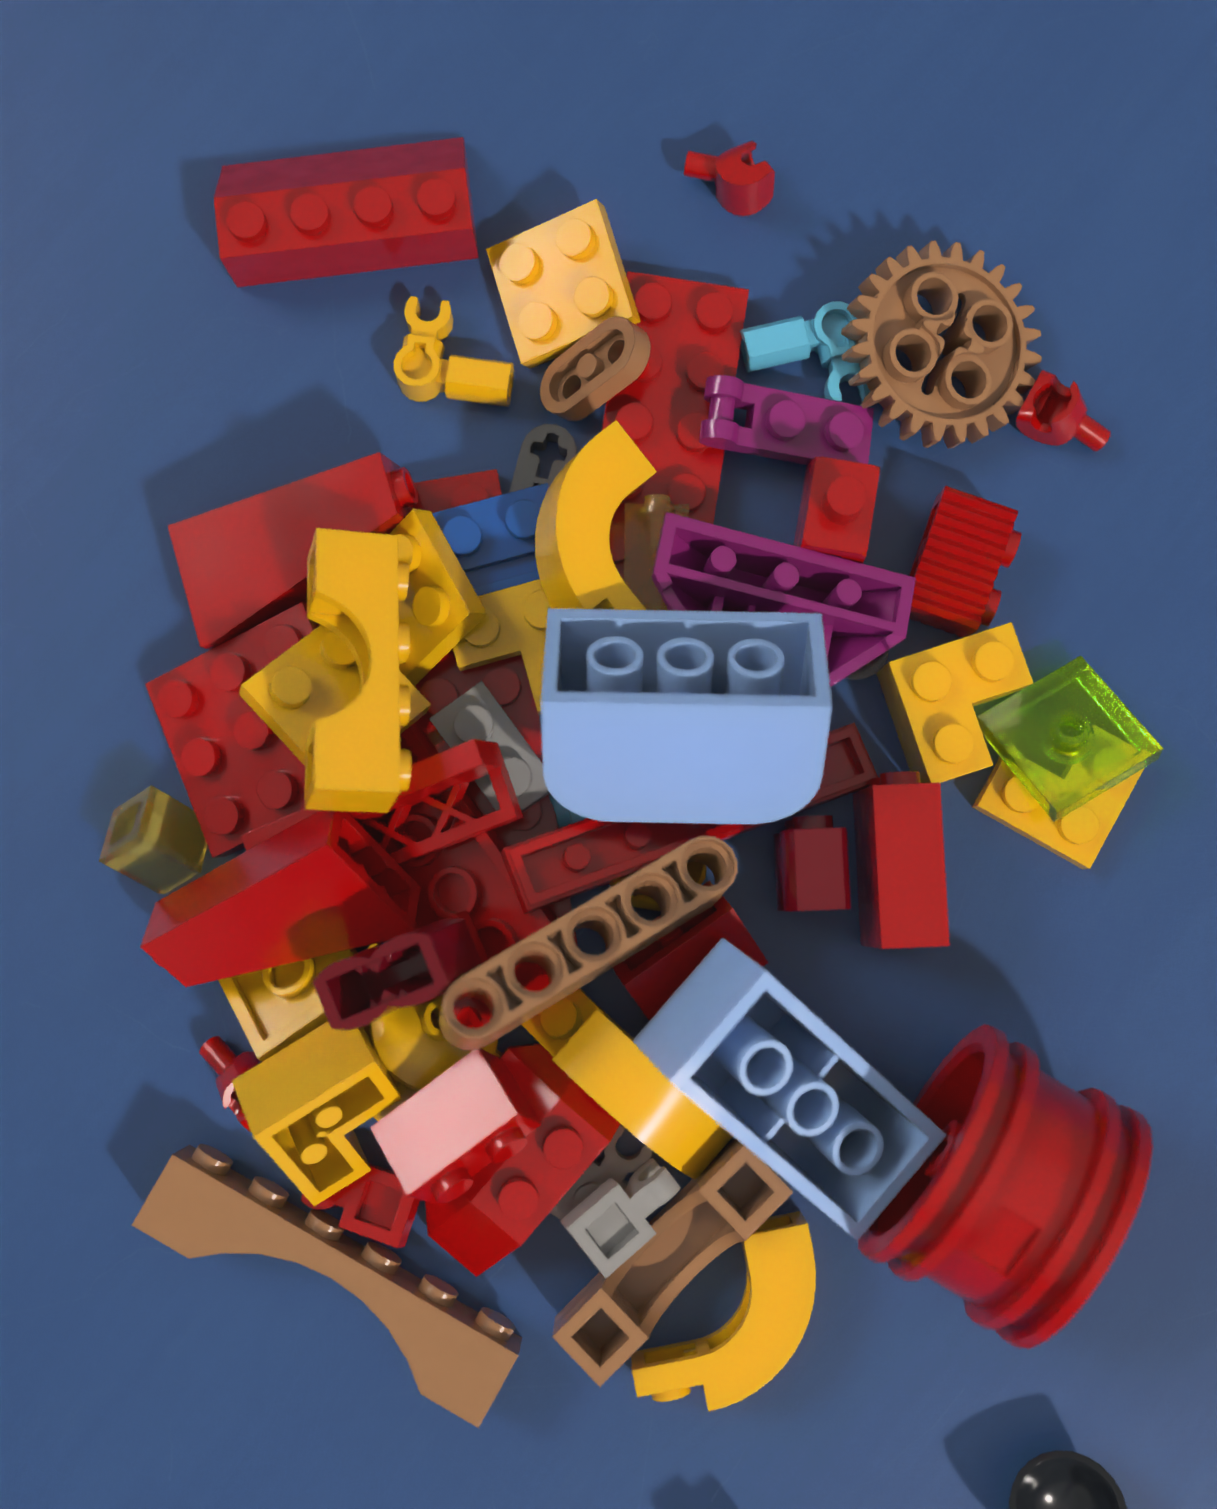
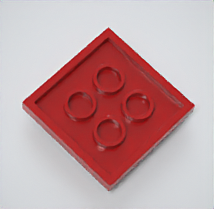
M301 602L145 683L212 858L226 857L245 848L241 834L305 808V766L239 695L241 685L321 625L307 618V603Z

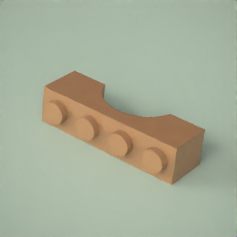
M734 1137L696 1180L692 1179L649 1222L657 1234L609 1277L605 1278L599 1272L555 1316L552 1337L592 1380L601 1387L649 1338L662 1314L684 1287L726 1249L739 1242L746 1241L794 1193L783 1177Z

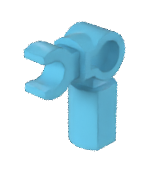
M834 301L823 305L812 320L804 321L802 316L741 329L742 340L740 349L747 372H753L808 359L810 352L815 351L819 355L821 366L828 368L829 377L824 388L825 399L842 402L839 384L843 381H849L861 369L859 363H850L842 360V355L852 346L856 345L857 341L843 336L841 331L850 321L857 318L847 310V303ZM867 384L857 386L862 401L870 392Z

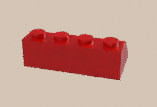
M464 137L225 165L221 168L213 197L219 256L237 287L479 258Z

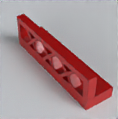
M479 739L469 740L411 764L409 788L407 791H400L388 813L347 811L361 826L366 824L385 834L380 846L400 866L523 818L498 743ZM489 775L500 809L482 817H477L460 809L459 806L469 783ZM451 790L447 802L436 797ZM423 801L442 810V813L432 836L421 841L403 832L402 828L412 805ZM304 808L241 834L245 850L248 851L319 810H305ZM394 813L389 824L379 820ZM455 817L466 822L450 829ZM397 840L408 845L392 852Z

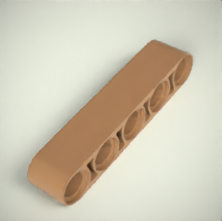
M700 836L691 839L460 977L448 988L439 1012V1026L443 1036L451 1045L462 1050H476L487 1046L711 908L733 884L737 875V859L733 850L725 841L714 836ZM699 862L706 865L714 875L715 885L702 886L695 883L689 876L687 864ZM646 895L653 898L659 905L661 918L653 921L639 917L633 911L631 897ZM581 928H588L598 932L605 942V953L592 956L581 952L575 945L573 932ZM523 963H535L541 966L549 978V987L539 992H532L522 988L515 979L514 968ZM476 998L483 1001L488 1007L491 1021L486 1026L478 1029L467 1028L456 1020L453 1006L459 1000Z

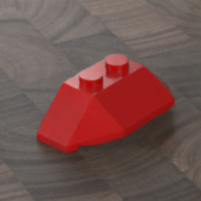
M540 1043L508 1046L499 1058L504 1060L542 1125L526 1136L528 1140L526 1146L515 1156L500 1163L491 1162L471 1177L473 1179L472 1186L458 1198L444 1204H434L425 1201L428 1236L476 1277L526 1241L606 1148L621 1124L572 1080L552 1060L554 1057Z

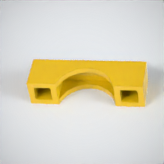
M316 528L307 557V618L334 632L347 645L358 666L360 692L358 697L344 709L314 721L305 744V810L388 813L400 791H407L409 788L411 754L409 750L400 749V726H406L408 723L411 697L409 686L399 685V662L405 663L407 661L410 643L409 624L407 622H399V601H405L407 596L409 566L407 561H398V535Z

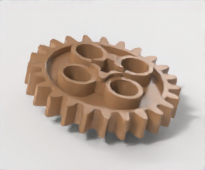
M930 241L919 251V254L910 245L896 256V260L890 256L886 258L875 269L876 275L871 273L858 286L863 295H858L847 307V310L857 319L850 321L841 331L843 336L857 341L856 345L852 346L842 355V360L850 363H859L861 370L848 382L850 386L867 384L870 392L861 403L862 408H868L879 403L884 410L878 425L884 427L894 419H898L901 421L900 439L903 441L916 434L920 429L923 447L925 448L938 443L942 436L948 449L965 442L966 438L971 443H975L989 435L988 429L994 432L1008 424L1007 414L1011 415L1020 410L1024 403L1020 394L1031 389L1036 381L1025 370L1032 368L1042 361V356L1027 350V345L1040 337L1041 331L1034 328H1024L1022 321L1035 311L1034 306L1024 305L1017 307L1013 300L1023 287L1021 283L1012 284L1004 288L1000 281L1004 274L1005 266L1000 264L989 273L983 270L984 251L982 250L976 252L967 261H963L962 247L959 242H955L943 255H941L937 242ZM917 294L929 301L933 314H929L922 309L918 302ZM960 298L962 300V306L958 314V317L955 318V311L957 309L958 299ZM973 321L978 323L984 330L986 341L981 339L974 331ZM947 329L946 334L943 336V338L939 336L941 332ZM896 349L901 350L908 356L911 361L912 371L906 370L900 365L896 357ZM941 353L946 355L944 358L937 362V359L941 355ZM929 373L926 394H924L921 387L925 376ZM952 376H955L962 382L966 392L965 397H962L955 391L951 381Z

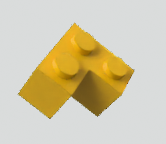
M1012 622L890 661L876 673L909 770L920 772L921 783H943L993 766L973 707L1014 694L1033 684Z
M328 1021L232 1080L253 1137L313 1206L318 1205L371 1171L353 1129L402 1099L391 1075L376 1053L371 1038L363 1027L352 1030L332 1029Z

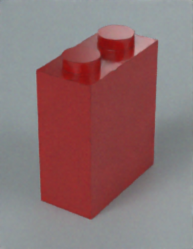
M919 771L881 773L880 777L870 779V787L853 794L861 946L879 949L950 946L940 782L921 783Z

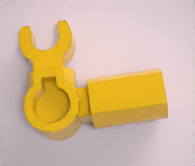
M410 296L404 310L410 334L404 337L402 348L397 352L393 361L394 373L402 393L408 399L416 402H427L435 398L440 392H444L447 399L509 407L514 383V364L459 355H450L449 360L443 359L445 346L441 340L449 335L454 322L449 301L442 300L440 313L436 319L423 321L419 319L421 308L418 297Z

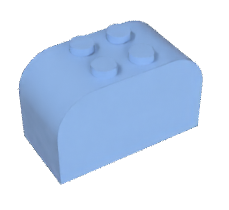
M548 608L541 694L543 776L548 791L563 807L577 815L607 822L762 824L777 821L798 812L816 795L822 781L832 711L822 613Z
M724 938L720 939L633 1040L634 1044L674 1086L857 1241L946 1137V1134L772 975Z

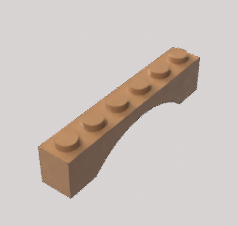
M199 1144L195 1148L188 1145L172 1154L132 1226L188 1259L220 1253L262 1254L297 1262L332 1278L362 1300L388 1328L409 1363L420 1394L472 1425L480 1427L519 1356L522 1337L513 1333L516 1327L507 1317L487 1307H482L477 1312L456 1300L459 1295L457 1290L444 1280L430 1274H425L423 1279L413 1275L400 1267L402 1260L392 1250L371 1241L366 1246H363L343 1234L345 1229L338 1227L340 1221L332 1215L316 1209H311L308 1214L286 1201L289 1193L275 1182L260 1176L254 1177L253 1181L234 1171L231 1169L232 1159L214 1147Z

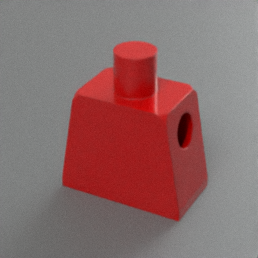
M815 456L807 465L794 546L824 554L836 555L843 559L863 564L869 545L880 467Z

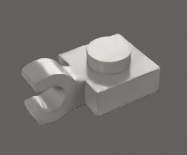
M651 1158L633 1173L624 1190L610 1177L561 1219L560 1222L596 1269L607 1278L657 1234L645 1218L674 1197L681 1187L664 1166L660 1167L655 1159Z

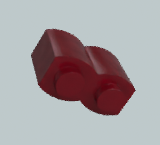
M832 815L792 817L793 820L785 821L786 830L773 834L777 911L851 909L847 828H833Z
M447 918L429 923L392 938L385 943L334 962L318 974L313 984L330 1027L337 1030H352L374 1022L402 1007L421 1004L446 992L457 979L482 965L465 920Z

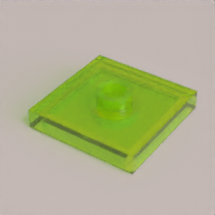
M1082 656L1075 658L977 716L983 737L1054 822L1159 759L1164 749Z

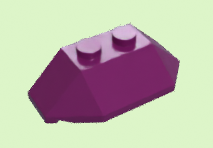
M666 512L663 518L651 575L669 611L822 613L830 688L906 638L916 578L669 512Z

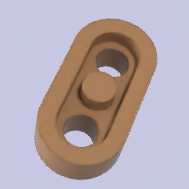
M612 317L602 322L556 358L547 368L540 386V398L545 409L572 422L582 420L641 375L648 363L651 350L647 333L623 317Z

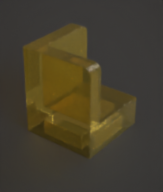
M150 785L113 810L99 862L158 894H166L201 873L207 843L194 810Z

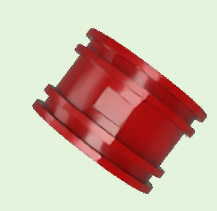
M984 1024L973 1029L958 1042L943 1059L913 1102V1105L946 1134V1137L860 1237L858 1249L863 1256L875 1263L888 1261V1267L893 1274L905 1281H918L926 1276L962 1298L965 1312L974 1323L984 1329L995 1330L1004 1341L1016 1348L1030 1349L1046 1342L1072 1319L1087 1302L1111 1266L1128 1234L1144 1193L1153 1151L1152 1131L1144 1115L1124 1105L1118 1106L1115 1099L1107 1093L1093 1087L1076 1092L1042 1072L1036 1051L1018 1042L1009 1044L1004 1032L994 1026Z

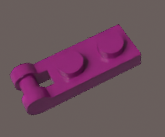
M713 375L707 377L704 399L710 405L708 419L701 422L699 437L701 444L712 448L808 465L815 456L865 464L869 463L874 408L868 407L863 409L860 405L747 384L733 376ZM734 408L747 410L745 427H741L733 422Z

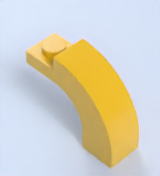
M617 420L591 439L564 466L551 483L542 501L536 523L535 557L542 588L547 601L553 609L646 610L615 567L610 551L609 533L612 518L619 504L657 471Z
M581 988L521 1024L554 1057L552 1060L601 1107L661 1158L692 1179L696 1180L732 1139L733 1135L674 1086L634 1044V1038Z
M801 1211L769 1217L746 1241L741 1242L746 1266L745 1290L737 1310L722 1327L702 1338L638 1350L631 1355L632 1374L637 1397L651 1395L654 1401H672L687 1396L691 1392L690 1387L703 1385L709 1412L732 1405L757 1392L786 1365L802 1340L809 1323L816 1289L814 1251L809 1226Z

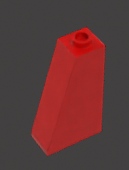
M378 452L167 525L200 647L211 650L301 602H307V557L316 528L389 535L412 510L411 506L418 503L416 487L407 468H400L398 464Z
M319 810L155 902L140 948L185 987H190L388 941L412 931L415 926L420 886L347 811Z

